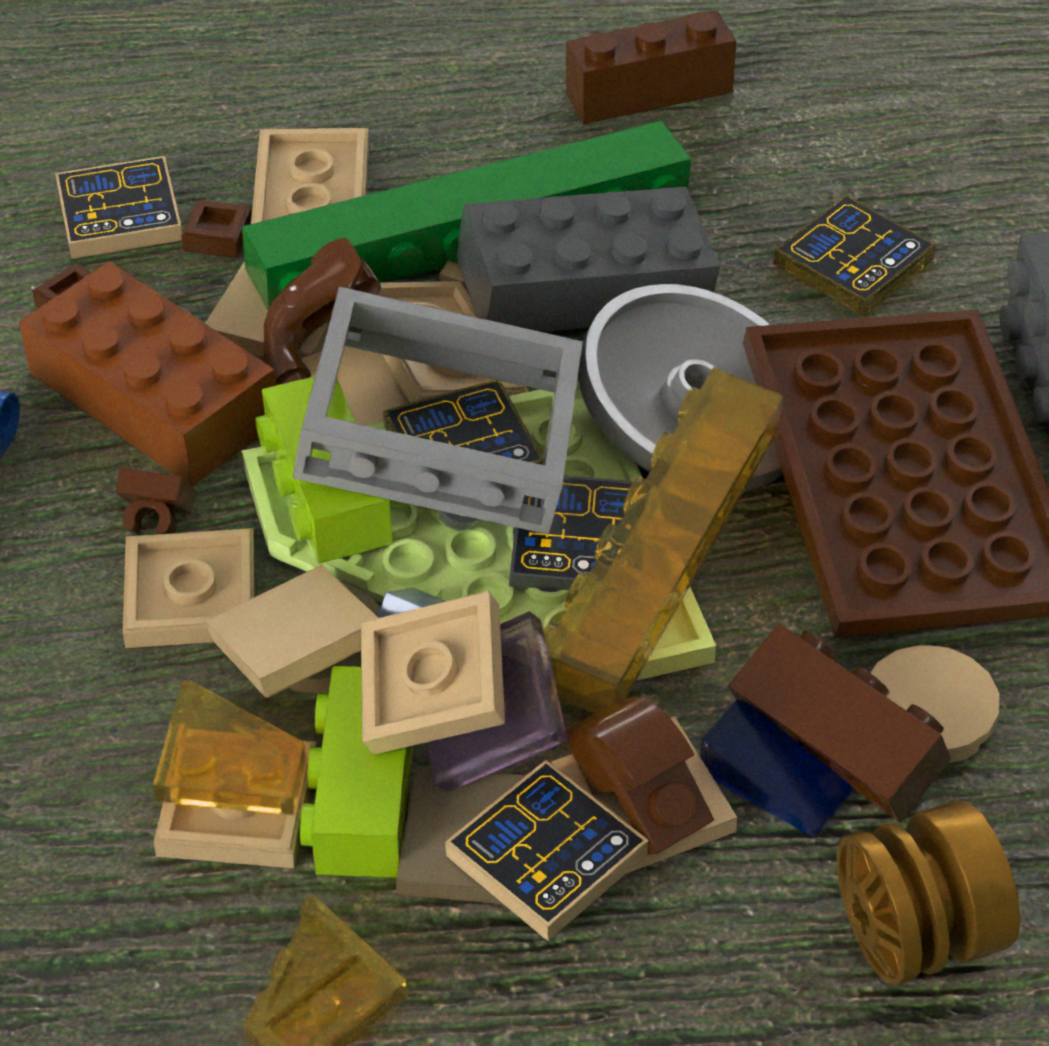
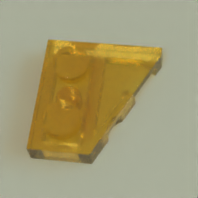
M182 680L153 782L156 802L294 815L306 763L305 743L193 681Z
M313 894L304 901L300 909L301 922L288 948L281 947L270 969L271 980L268 987L257 995L244 1022L246 1040L252 1046H347L408 997L407 981Z

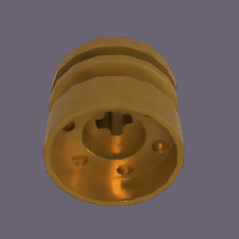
M956 800L916 813L907 823L906 831L899 824L885 823L878 825L873 833L860 831L844 836L839 843L836 867L846 914L856 940L869 964L885 983L898 986L913 981L920 972L929 975L940 972L948 963L949 954L955 960L970 962L1008 949L1018 940L1021 918L1018 893L1010 864L997 835L983 814L969 802Z

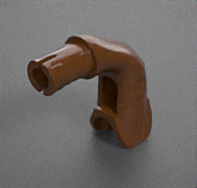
M345 237L333 240L323 246L310 260L312 265L285 286L269 306L263 327L264 361L275 370L276 386L311 377L310 370L300 358L299 349L315 330L330 321L339 287L378 295L382 288L367 262L362 261L351 242Z

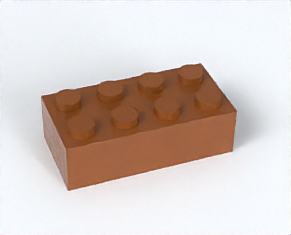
M110 261L19 321L31 375L176 476L183 477L192 487L258 438L255 418L265 415L262 389L276 386L275 370Z

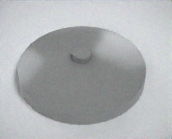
M656 284L638 287L615 297L600 310L583 339L578 371L579 387L592 418L605 436L622 453L658 477L687 488L706 492L735 493L748 491L769 484L783 475L743 346L746 327L770 325L768 322L750 309L723 295L693 286L678 284Z

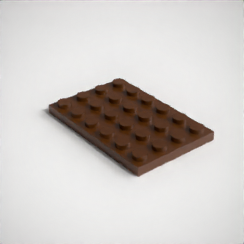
M978 309L746 327L743 346L834 638L1049 617V489Z

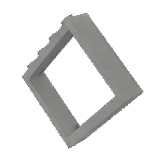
M339 287L301 429L292 478L549 535L563 485L583 341ZM350 326L361 328L362 333L349 332ZM348 346L553 392L543 465L327 417L344 347ZM543 371L556 372V378L543 375ZM313 449L331 452L330 461L311 457ZM524 496L541 499L540 507L522 504Z

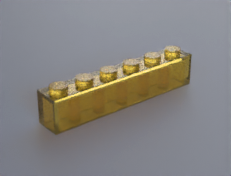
M714 367L700 389L695 387L689 389L679 410L678 422L680 423L675 432L672 434L665 431L657 442L651 459V467L653 468L646 479L637 477L632 483L623 505V513L625 515L619 525L608 524L603 531L595 550L594 559L596 563L589 575L580 572L574 579L565 601V608L568 610L559 624L552 621L549 622L540 636L535 650V659L541 661V690L592 713H596L618 700L627 698L777 434L783 395Z

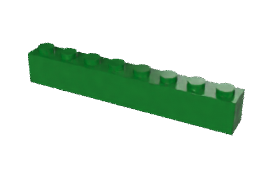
M662 121L242 226L245 270L266 308L269 309L270 304L284 287L312 265L310 260L323 246L333 240L345 237L351 242L362 261L367 262L380 283L398 280L443 268L448 260L458 262L456 253L464 204L687 187L688 189L691 158Z

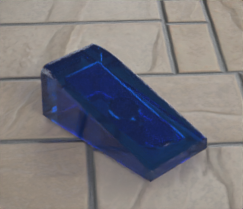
M739 699L731 705L701 741L700 758L715 781L813 838L816 837L852 793V786L762 713Z

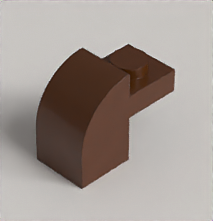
M642 697L618 700L562 731L592 794L615 792L632 827L649 840L648 855L659 854L714 821L685 760L695 755L675 723L653 702Z

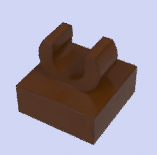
M120 468L115 490L120 497L129 503L123 516L124 527L131 534L137 535L140 533L143 517L151 512L159 514L157 534L175 533L177 520L174 512L192 514L196 490L181 476Z

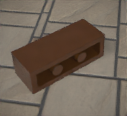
M715 10L696 12L686 17L657 23L648 22L637 27L608 33H595L588 37L566 41V94L582 123L588 124L733 93L736 39L719 12Z
M779 623L728 684L740 708L901 823L951 760L941 735L944 731L943 726L921 707L911 704L905 710L887 698L889 694L887 687L867 670L856 667L851 673L834 661L836 657L834 651L816 635L809 631H804L799 637Z

